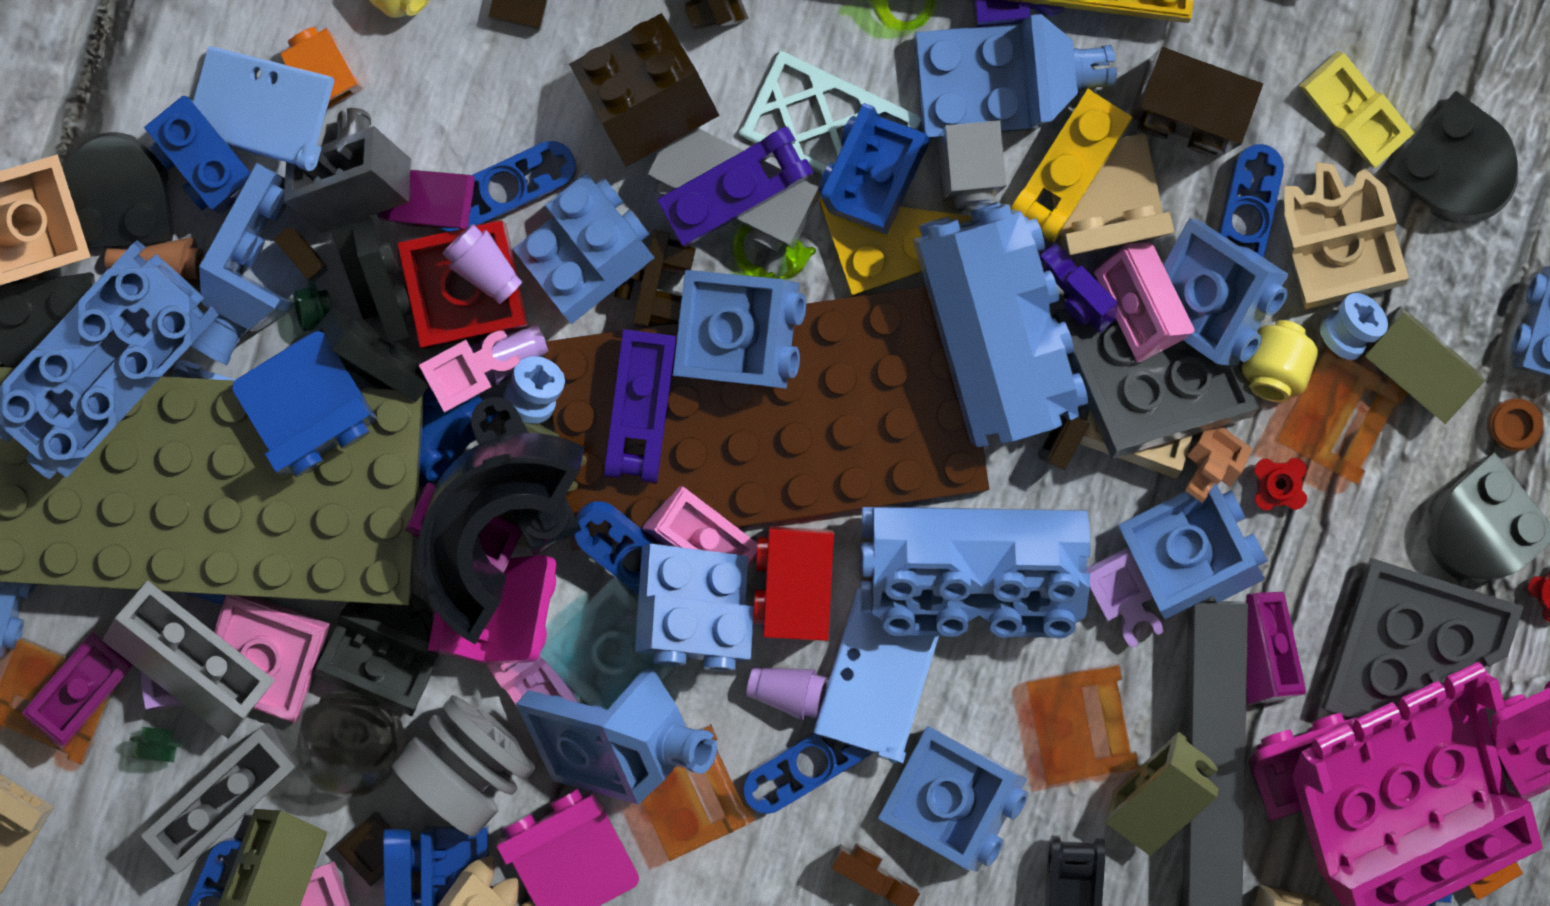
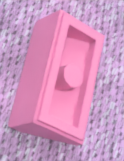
M1152 243L1125 244L1093 271L1099 284L1118 302L1115 318L1137 362H1143L1186 339L1195 332Z
M680 486L660 506L642 528L645 533L661 545L748 556V568L757 556V542L683 486Z

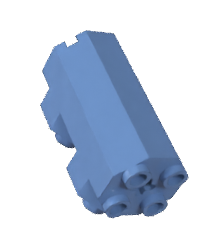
M1000 202L970 210L972 219L959 223L958 219L950 220V217H945L919 225L922 236L913 239L969 440L976 447L989 446L986 435L998 433L1000 442L1007 443L1053 430L1062 425L1060 415L1071 421L1079 417L1078 407L1088 404L1083 380L1079 373L1072 375L1067 354L1074 352L1068 327L1065 322L1057 323L1056 319L1050 315L1049 304L1059 301V293L1052 272L1050 270L1043 272L1038 251L1045 249V243L1038 221L1036 219L1028 220L1021 211L1011 210L1009 204L1001 205Z
M138 240L95 282L72 310L28 354L0 386V438L10 442L14 437L30 452L26 456V460L30 465L48 479H51L57 472L67 478L219 315L212 306L204 314L197 307L204 299L203 296L159 256L155 254L147 261L142 258L140 254L146 246Z
M862 507V538H871V542H860V574H862V577H870V581H861L860 610L862 613H872L882 620L883 629L893 636L957 637L968 630L969 621L980 615L990 623L991 632L1001 638L1045 637L1061 639L1074 633L1076 629L1075 623L1086 617L1090 590V573H1087V557H1090L1088 511L1066 509Z

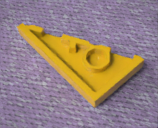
M822 198L819 199L851 296L922 272L913 239L922 236L919 225L945 217H950V220L958 219L959 223L972 219L968 215L900 207L886 235L830 214Z

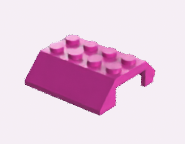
M1476 662L1447 676L1443 685L1436 681L1402 697L1398 706L1391 702L1355 719L1352 728L1348 724H1344L1315 738L1310 748L1301 751L1292 779L1318 869L1342 906H1427L1543 849L1531 802L1507 791L1485 709L1487 707L1498 712L1506 707L1498 679L1490 676L1481 663Z

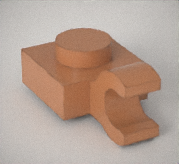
M1222 426L1198 433L1187 455L1196 463L1198 469L1188 482L1185 491L1203 503L1215 483L1218 485L1222 481L1230 487L1242 474L1253 448Z

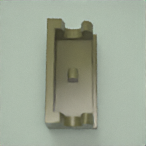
M1402 306L1399 307L1388 321L1386 333L1377 341L1370 342L1369 349L1364 354L1367 359L1445 425L1485 381L1479 371Z
M1180 732L1176 733L1121 783L1112 794L1105 824L1149 856L1153 855L1218 796L1219 788L1197 770L1199 768L1203 774L1211 777L1218 771V768L1209 757L1186 741L1187 737Z
M254 809L218 906H300L327 831L281 810Z

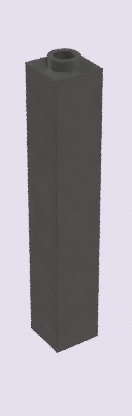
M1201 601L1188 608L1185 737H1187L1186 741L1209 757L1218 768V771L1211 777L1203 774L1199 768L1197 770L1202 776L1211 780L1219 788L1217 798L1184 826L1182 906H1242L1248 604L1241 601H1221L1219 603L1216 601Z

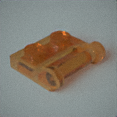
M1324 348L1313 368L1307 389L1304 393L1298 395L1274 441L1326 468L1337 476L1355 485H1359L1366 472L1362 469L1363 464L1395 405L1401 407L1408 392L1357 363L1339 357L1329 348ZM1367 389L1377 396L1345 456L1342 458L1332 453V450L1364 390Z
M24 637L19 638L0 681V730L5 727L68 754L67 760L83 766L92 750L96 734L115 690L64 751L25 721L22 717V712L12 708L16 695L32 701L70 657Z
M1108 664L1026 680L1046 785L1139 768L1137 751H1131L1118 686V681L1122 680L1120 664ZM1097 685L1110 750V755L1095 757L1082 687Z
M712 724L699 728L710 731L714 735L712 740L718 739ZM718 750L712 766L705 774L725 814L723 817L713 822L710 821L687 770L678 766L642 801L669 861L732 833L756 820L750 806L743 805Z

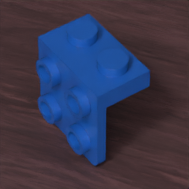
M319 331L312 332L237 378L232 387L235 396L269 450L265 454L276 473L284 476L293 473L294 477L297 478L306 474L323 462L321 454L338 444L341 449L355 444L370 433L367 426L378 420L341 358L331 350L324 333Z

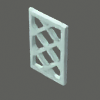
M780 50L745 125L740 128L738 134L755 144L760 142L766 136L754 131L761 115L779 109L785 127L789 126L796 139V142L792 145L801 160L807 159L812 170L822 175L827 165L804 155L800 142L829 132L838 157L842 145L836 129L845 127L850 117H857L858 115L857 113L833 122L823 94L824 92L832 89L839 90L859 100L860 106L863 103L874 106L878 114L885 112L908 123L907 127L917 130L921 122V117ZM786 65L809 76L813 88L783 98L777 81ZM773 91L776 101L767 104ZM816 96L826 125L796 135L786 106Z

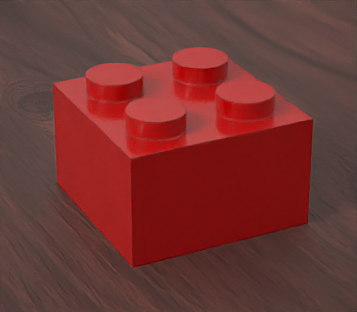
M500 220L477 225L476 227L481 232L485 230L489 232L518 277L507 224ZM465 229L397 243L420 348L429 349L490 335L496 331L507 332L529 327L520 286L505 301L499 304L493 297H489L448 268L451 262L442 253Z
M769 526L768 537H758L756 571H766L765 590H755L753 624L763 625V637L828 641L834 532L831 529Z

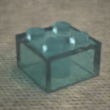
M615 576L544 645L540 652V656L589 706L596 705L605 710H608L644 668L653 669L661 681L676 667L653 663L654 654L635 652L639 598Z

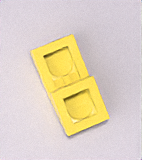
M1336 51L1298 86L1336 131L1373 168L1379 166L1414 134L1413 130L1384 94L1375 92L1344 52Z

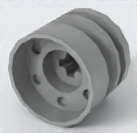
M451 695L443 704V709L457 726L455 727L442 717L434 715L429 720V725L442 743L436 747L428 741L414 737L392 762V768L401 780L439 816L468 836L476 837L498 812L497 805L485 789L491 785L501 792L513 795L517 790V785L504 768H507L520 778L527 779L535 770V766L522 751L516 738L495 718L484 710L477 709L459 697Z

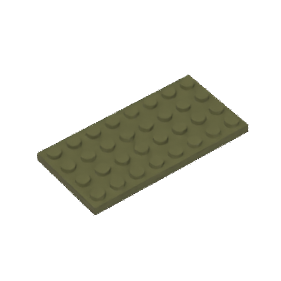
M0 367V386L15 368ZM160 377L67 478L58 472L51 479L46 478L26 460V456L30 452L14 437L10 442L0 438V582L140 590L148 580L159 590L168 592L411 605L415 536L405 531L418 503L425 393L422 394L417 402H414L397 390L359 388L378 419L367 426L370 433L345 449H341L339 444L320 455L323 459L320 465L297 478L294 477L293 473L287 476L276 473L265 455L269 452L267 446L233 392L234 380Z

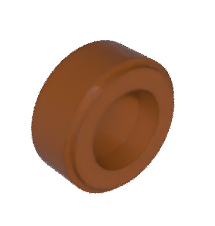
M1507 399L1495 405L1489 413L1487 431L1491 440L1498 447L1508 451H1523L1532 447L1541 437L1543 431L1542 415L1538 408L1527 400Z

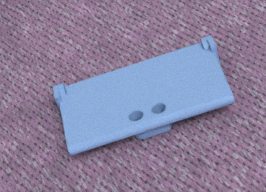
M209 46L193 103L230 147L295 164L300 169L312 171L317 166L322 147L317 146L334 85V78ZM261 70V76L257 79V73Z
M857 588L813 734L877 753L878 758L888 760L893 764H903L906 756L904 750L939 636H893L883 629L882 620L872 613L861 612V588Z

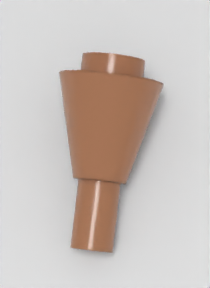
M192 237L146 246L140 254L146 261L156 254L192 286H194L196 280H200L199 266L205 254L202 248L197 247V243ZM108 248L104 256L106 269L112 267L127 249Z

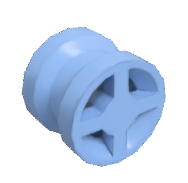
M1361 293L1348 295L1340 303L1339 311H1333L1328 314L1320 324V333L1325 344L1339 357L1347 360H1356L1368 349L1369 342H1375L1380 339L1388 328L1387 317L1383 309L1369 296Z
M536 356L521 359L513 370L511 382L508 383L503 398L513 404L523 422L536 424L544 422L552 415L556 406V400L563 391L565 384L564 374L555 363L548 359Z

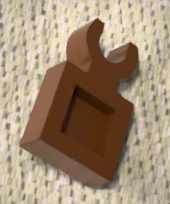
M858 843L854 845L852 850L840 844L830 862L832 870L874 894L883 896L897 906H913L920 895L918 889L889 874L880 867L883 860L882 857Z

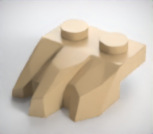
M1316 162V190L1313 195H1305L1298 186H1284V218L1287 247L1304 310L1343 301L1352 293L1368 295L1407 285L1409 276L1395 233L1397 221L1387 188L1366 169L1361 170L1357 173L1353 185L1345 187L1334 164Z

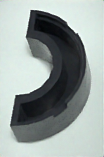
M517 433L500 436L483 442L465 452L452 463L438 481L431 495L420 530L417 555L418 568L422 572L423 580L428 589L427 597L434 609L455 632L471 643L476 644L499 606L507 577L490 563L481 547L480 531L492 518L509 510L536 509L554 515L580 471L584 446L558 436L540 433Z

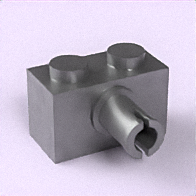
M347 108L346 113L343 110L338 113L337 140L320 146L322 149L314 170H303L295 164L286 162L283 202L321 233L331 230L333 226L371 216L409 202L411 158L375 126L370 127L371 116L363 109Z

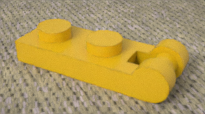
M1087 89L1010 209L1021 211L1028 220L1036 219L1041 228L1043 238L1053 243L1134 118ZM1045 189L1061 198L1053 212L1037 202Z

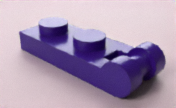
M789 126L771 133L755 145L657 199L684 248L814 175L807 159L801 160L792 144L796 142V139ZM774 156L782 171L768 179L760 163Z
M623 329L604 477L620 479L621 474L640 476L641 482L657 484L676 336ZM626 437L646 440L644 456L624 453Z

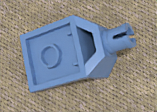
M1042 14L1030 15L1024 21L1017 24L923 31L913 34L922 132L926 133L929 139L937 138L945 125L999 120L1001 133L1036 130L1051 122L1078 94L1079 90L1094 87L1113 88L1116 85V67L1092 69V66L1109 65V62L1116 61L1114 49L1111 45L1089 49L1073 48V40Z
M258 163L253 168L199 266L201 295L204 298L202 304L208 308L212 306L219 315L192 343L191 347L224 365H228L230 362V356L247 330L259 331L288 314L294 305L290 300L239 273L244 264L251 267L259 257L266 241L260 235L269 218L277 221L287 206L283 202L285 178Z
M644 668L608 710L596 705L589 706L566 700L557 695L550 696L528 690L516 703L552 781L639 805L667 778L676 766L685 768L690 772L702 774L712 766L716 758L717 742L712 740L714 735L710 731L686 727L677 705L653 669Z

